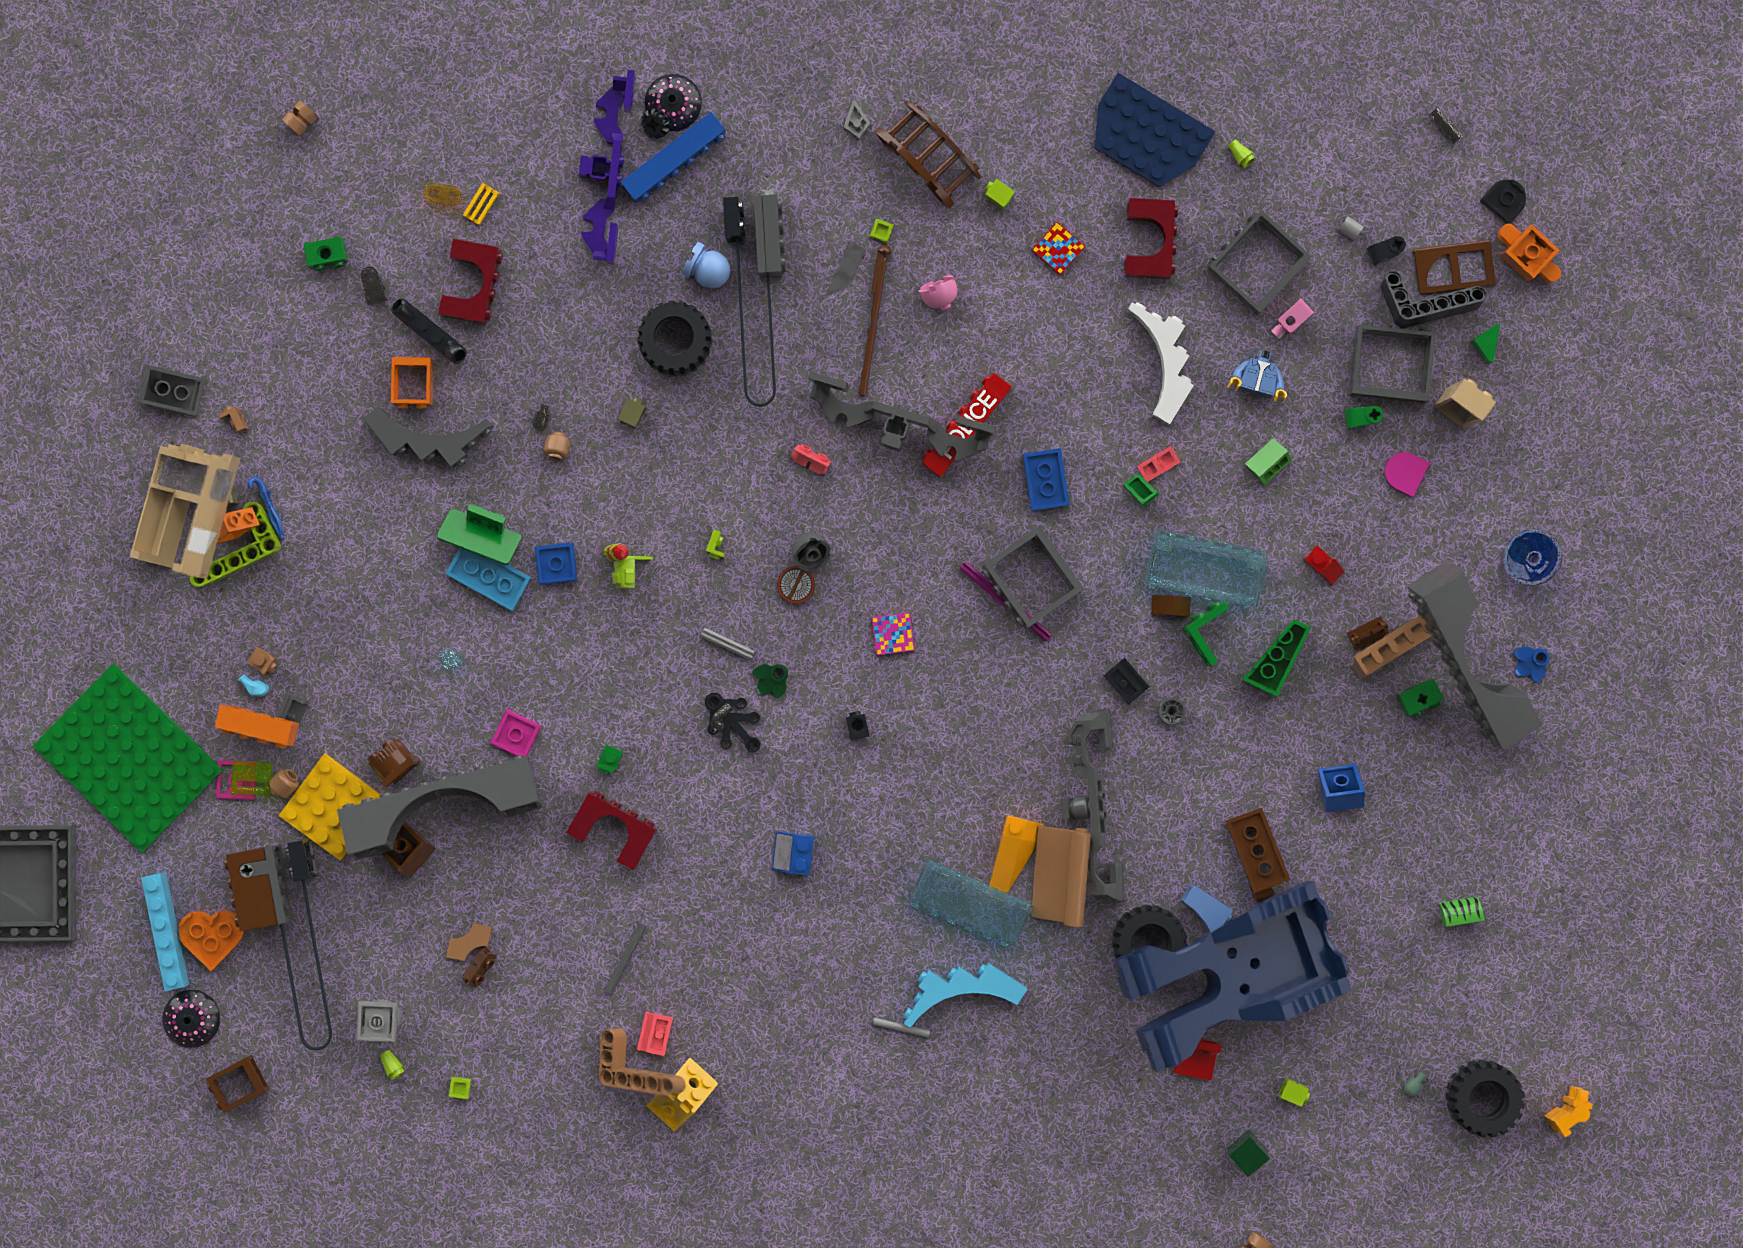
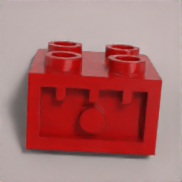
M1200 1039L1192 1056L1175 1066L1174 1073L1212 1080L1217 1053L1221 1052L1222 1045L1219 1042Z

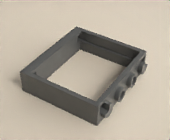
M1262 210L1258 214L1254 212L1247 219L1249 224L1245 228L1241 226L1234 233L1236 238L1232 242L1228 240L1221 247L1223 252L1219 256L1215 254L1208 261L1210 266L1207 268L1257 315L1312 257ZM1260 222L1289 248L1299 260L1265 297L1256 304L1227 278L1217 266L1248 232Z
M1371 322L1359 324L1355 332L1349 395L1419 403L1428 402L1436 333L1430 332L1426 328H1419V331L1411 330V327L1392 328V325L1381 324L1380 327L1373 326ZM1362 333L1426 340L1420 393L1357 386Z
M1040 526L981 567L985 575L984 577L993 583L995 593L1003 597L1005 607L1009 612L1012 611L1015 614V621L1017 624L1019 623L1021 628L1024 627L1025 630L1084 589ZM1032 538H1035L1071 591L1029 619L992 566Z

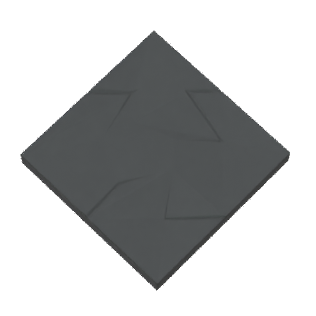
M76 824L0 825V942L77 940Z

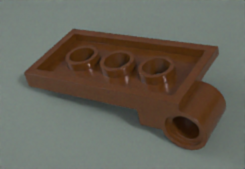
M1259 808L1225 821L1246 873L1250 890L1254 893L1253 898L1255 902L1258 903L1274 896L1272 887L1289 881L1290 877L1263 809ZM1246 828H1254L1256 831L1255 837H1247L1245 834ZM1255 845L1263 848L1261 856L1253 854L1252 849ZM1262 863L1270 866L1268 874L1260 872L1259 868Z

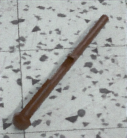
M882 245L877 250L871 294H874L871 326L867 329L868 338L859 395H866L887 257L888 254H892L891 248L887 245Z

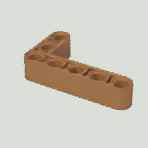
M615 1028L602 1032L599 1080L604 1086L666 1096L679 1094L685 1090V1080L679 1075L626 1068L625 1031L622 1028Z

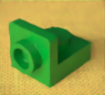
M606 744L596 764L599 767V771L607 775L610 772L615 773L624 751Z

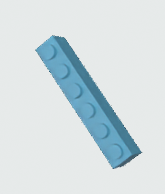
M163 872L142 877L141 880L164 990L169 991L189 985L167 874Z

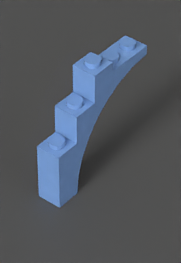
M1193 884L1189 885L1181 898L1200 917L1209 933L1220 928L1224 923L1227 924L1232 918V909Z

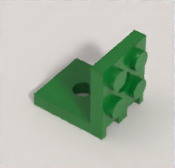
M1214 602L1207 607V612L1197 613L1191 617L1192 622L1182 627L1206 666H1213L1218 663V660L1197 629L1228 610L1229 606L1226 602Z

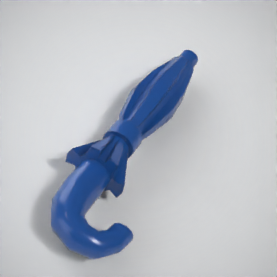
M251 477L248 480V489L253 487V483L257 484L260 492L258 496L264 501L272 528L280 540L285 539L280 516L270 500L271 490L267 491L263 480L259 477Z

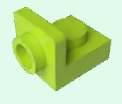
M713 529L706 551L710 553L709 557L720 560V557L725 558L726 554L716 551V547H721L724 537L721 536L722 532Z

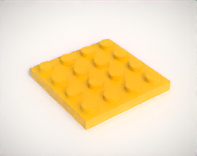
M324 753L278 816L342 861L347 854L337 810L342 809V806L345 804L353 803V805L361 803L363 799L372 798L374 800L380 798L381 794Z

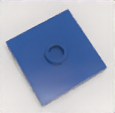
M573 542L535 546L539 585L578 581Z

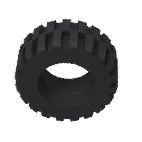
M672 300L665 304L663 302L657 304L658 307L654 309L652 307L648 311L649 314L642 318V324L638 328L639 337L637 339L641 354L654 370L656 369L664 375L684 376L688 372L692 371L693 373L697 370L698 366H702L705 363L706 357L710 354L712 333L707 320L696 307L691 304L688 305L683 301L675 302ZM671 321L685 323L693 334V342L690 349L680 356H669L663 353L657 343V335L660 328Z
M1156 905L1137 906L1132 908L1130 912L1124 913V917L1118 920L1116 923L1117 927L1113 930L1112 947L1117 959L1133 952L1132 937L1140 927L1149 924L1156 925L1165 932L1168 941L1167 951L1175 952L1188 946L1186 943V939H1188L1187 934L1183 929L1182 923L1171 912Z
M1470 1061L1468 1066L1462 1065L1459 1067L1460 1072L1458 1074L1453 1073L1451 1076L1453 1081L1452 1083L1448 1082L1447 1085L1449 1093H1446V1100L1449 1101L1447 1107L1452 1113L1453 1119L1464 1129L1480 1137H1486L1487 1135L1497 1137V1133L1502 1135L1507 1133L1508 1127L1513 1129L1517 1125L1514 1123L1516 1118L1520 1120L1522 1114L1519 1113L1520 1109L1525 1108V1103L1522 1102L1525 1094L1521 1090L1522 1085L1516 1079V1076L1504 1066L1493 1061ZM1483 1081H1492L1501 1089V1103L1493 1113L1486 1116L1477 1115L1469 1106L1470 1093L1477 1084Z

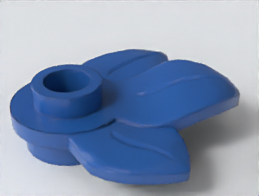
M1524 646L1514 651L1513 654L1520 660L1516 665L1515 675H1531L1534 682L1540 681L1545 676V666L1550 659L1546 650L1541 648L1534 650L1529 646ZM1538 654L1542 655V661L1540 662L1536 660Z

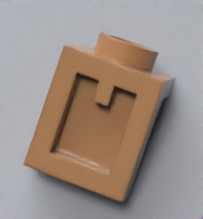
M229 406L222 410L223 413L218 415L219 419L222 420L231 417L230 423L234 430L239 432L249 430L239 408Z
M256 647L247 664L259 670L261 674L268 675L269 673L272 674L276 669L277 664L275 662L277 658Z

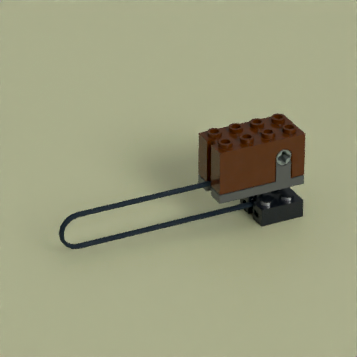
M311 839L287 843L286 856L291 862L289 867L291 878L294 879V882H302L329 1037L327 1042L320 1047L310 1046L305 1041L302 1031L283 923L294 920V915L288 899L290 893L289 888H286L284 877L286 876L281 844L227 854L224 863L230 875L228 885L233 892L231 902L233 908H236V927H239V931L280 924L300 1039L306 1048L321 1050L330 1043L332 1028L305 884L306 879L318 876Z

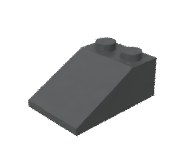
M144 364L135 401L197 416L205 379Z

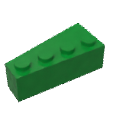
M1293 619L1242 681L1277 698L1311 627Z

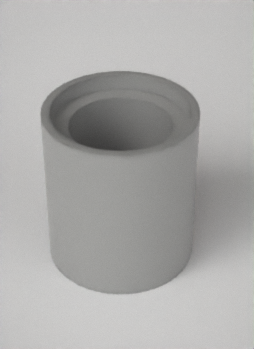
M1347 216L1338 231L1354 241L1363 226Z

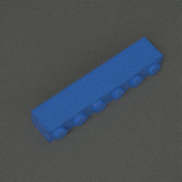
M712 112L708 113L621 181L622 186L636 203L639 201L641 203L650 197L649 193L654 189L656 191L661 189L665 185L664 181L669 177L673 179L679 175V170L683 166L689 167L695 162L694 158L696 156L706 154L710 150V145L714 142L716 144L720 143L725 138L726 129Z

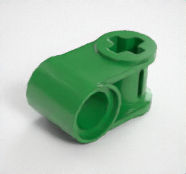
M1378 406L1356 407L1344 410L1347 429L1375 424L1383 418V411ZM1372 410L1378 415L1374 420L1373 417H1369Z

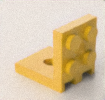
M691 1058L675 1074L684 1078L686 1083L685 1090L682 1093L667 1096L657 1094L646 1105L674 1132L696 1112L718 1084ZM689 1081H693L696 1088H692L689 1085Z

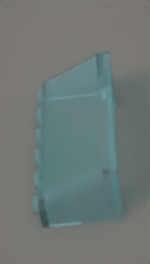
M1157 529L1154 530L1144 584L1150 588L1160 587L1170 592H1184L1189 596L1199 595L1209 600L1219 599L1228 604L1234 602L1244 607H1257L1268 569L1267 554L1255 548Z
M928 857L924 861L908 898L911 901V906L920 910L922 907L929 909L928 913L936 917L943 915L947 917L946 921L955 925L959 922L964 925V929L973 933L975 930L982 932L981 936L989 940L996 938L1000 940L999 944L1008 948L1010 945H1015L1034 906L1032 902L1016 895L1008 894L946 867L944 864Z

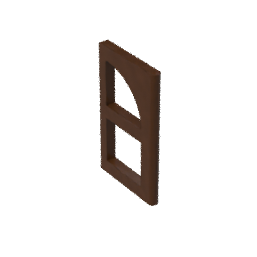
M1490 240L1413 249L1419 294L1495 285ZM1483 250L1487 280L1461 283L1457 253ZM1449 254L1453 284L1427 287V276L1430 267L1438 258Z

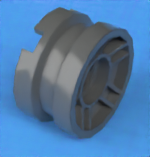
M1168 698L1159 704L1157 712L1162 722L1175 725L1184 719L1186 710L1180 700ZM1169 708H1173L1175 710V713L1173 715H1170L1168 713Z

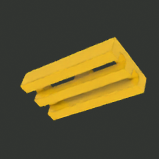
M482 183L463 216L480 226L500 193ZM484 189H486L487 191L485 192L484 196L482 197L474 212L470 216L469 213L473 209L474 205L478 201ZM490 193H492L493 195L491 199L489 200L488 204L479 216L478 220L475 219L483 204L487 200L488 196L490 195Z

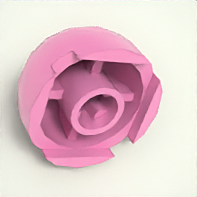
M948 275L943 276V280L934 283L931 281L923 285L918 292L928 307L945 310L951 307L950 303L956 299L958 288L954 276Z

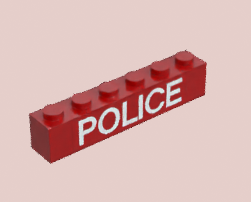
M993 373L991 376L988 374L981 382L984 386L980 391L976 389L970 396L972 401L968 406L964 404L958 411L961 417L984 423L999 405L1012 386L996 373ZM953 419L946 426L948 430L946 433L961 438L975 435V431L957 426ZM948 447L944 455L940 456L935 448L932 451L928 449L922 457L924 459L922 464L941 478L955 460L957 451L954 447Z

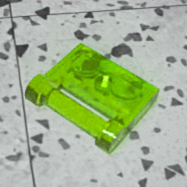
M233 761L230 795H264V797L270 798L271 788L269 781L272 778L273 763ZM237 781L265 782V787L237 786Z

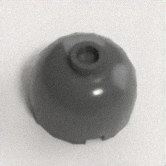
M807 532L801 534L794 541L792 555L794 562L800 569L810 571L809 569L815 568L818 570L829 561L831 548L822 535L815 532Z

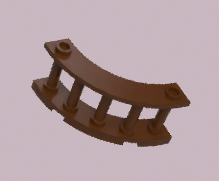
M906 100L904 103L910 111L890 130L887 129L885 131L878 127L874 133L897 156L901 155L906 160V165L917 176L920 174L927 182L925 185L938 201L950 209L955 204L950 198L954 190L971 174L979 180L982 178L978 172L979 167L975 162L969 161L955 143L922 112V108L917 103L912 104ZM913 117L918 118L922 123L905 140L898 142L895 139V135ZM927 128L931 129L938 137L919 156L916 155L914 157L908 151V146ZM944 142L953 153L934 172L931 171L929 173L922 165ZM959 159L966 169L947 188H942L937 182L939 177Z

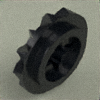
M656 108L645 111L641 117V126L644 128L643 133L649 132V138L654 135L656 139L666 136L670 129L667 115ZM653 120L655 123L660 124L656 127V129L654 125L650 124L651 122H653Z

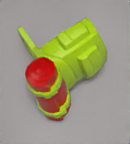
M620 543L608 545L603 550V555L614 564L612 581L618 589L631 590L635 588V560H653V557L628 556V548Z

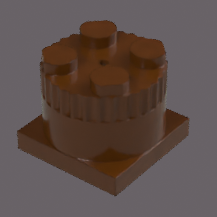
M395 738L386 741L382 745L383 750L374 752L368 757L369 765L382 779L380 783L384 787L394 786L420 763V759L417 756H413L401 741Z

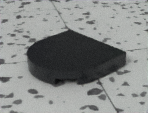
M1500 180L1487 191L1480 202L1506 224H1511L1525 207V189L1515 180Z

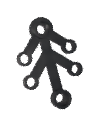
M718 693L708 694L705 698V706L710 710L708 733L715 735L719 732L717 725V714L719 713L723 717V735L720 742L723 749H728L732 746L730 739L732 727L746 742L745 747L749 752L758 751L761 747L760 740L756 737H751L737 721L757 723L760 720L759 713H729L724 706H737L739 709H744L747 706V700L745 698L723 699ZM713 698L718 700V704L716 706L711 705V700ZM739 700L745 701V705L743 707L738 706ZM752 714H757L758 719L756 721L751 720ZM711 726H716L717 731L715 733L710 732ZM724 740L730 742L728 747L723 746L722 742ZM751 741H755L757 743L756 748L750 747L749 744Z

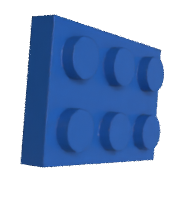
M1061 448L1023 454L1031 511L1070 505Z

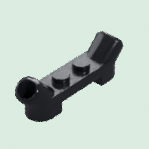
M401 298L393 304L391 308L392 314L451 362L459 364L465 360L467 356L466 348L407 300Z

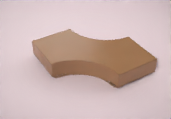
M473 923L470 931L465 936L450 938L446 957L466 961L471 950L479 946L489 945L492 927Z

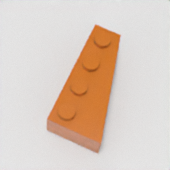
M220 705L215 728L221 729V733L232 735L233 732L239 733L238 737L250 739L254 737L257 738V742L268 744L269 741L274 742V746L284 749L287 746H294L299 723L278 717L272 718L271 715L264 713H254L255 711L243 709L235 705Z

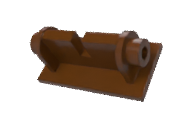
M1379 616L1346 634L1354 650L1389 634L1387 629L1389 627L1386 621H1383L1382 617Z
M485 947L482 950L479 949L472 960L477 966L475 967L470 964L463 974L462 980L467 983V986L476 988L483 982L486 971L492 968L495 963L496 954L489 953L490 951Z

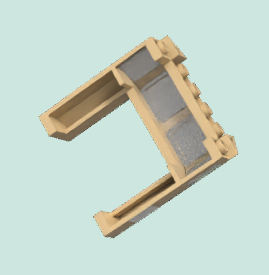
M168 444V447L160 446L130 557L170 567L173 571L207 579L240 458L224 453L222 456L209 455L204 453L203 449L181 444L180 447ZM190 502L198 503L181 564L174 563Z

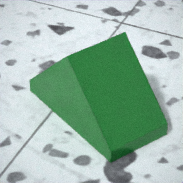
M1495 324L1470 341L1485 364L1494 362L1500 324Z
M1139 473L1123 484L1140 508L1159 495Z

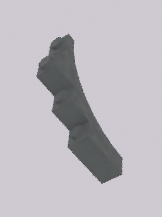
M377 407L363 418L392 455L396 456L398 454L401 456L408 450L407 446L409 445L421 461L425 462L427 460L430 462L437 457L436 452L439 451L452 468L455 466L459 468L464 465L468 457L464 450L466 448L467 450L473 448L477 444L476 440L481 436L482 438L487 437L492 432L491 428L494 427L488 419H485L476 426L459 433L428 435L414 432L401 426L380 407Z

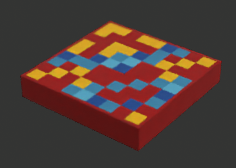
M1056 222L1031 251L1058 275H1061L1086 246L1061 224Z

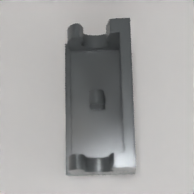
M286 693L277 717L297 722L300 726L310 701L292 693Z

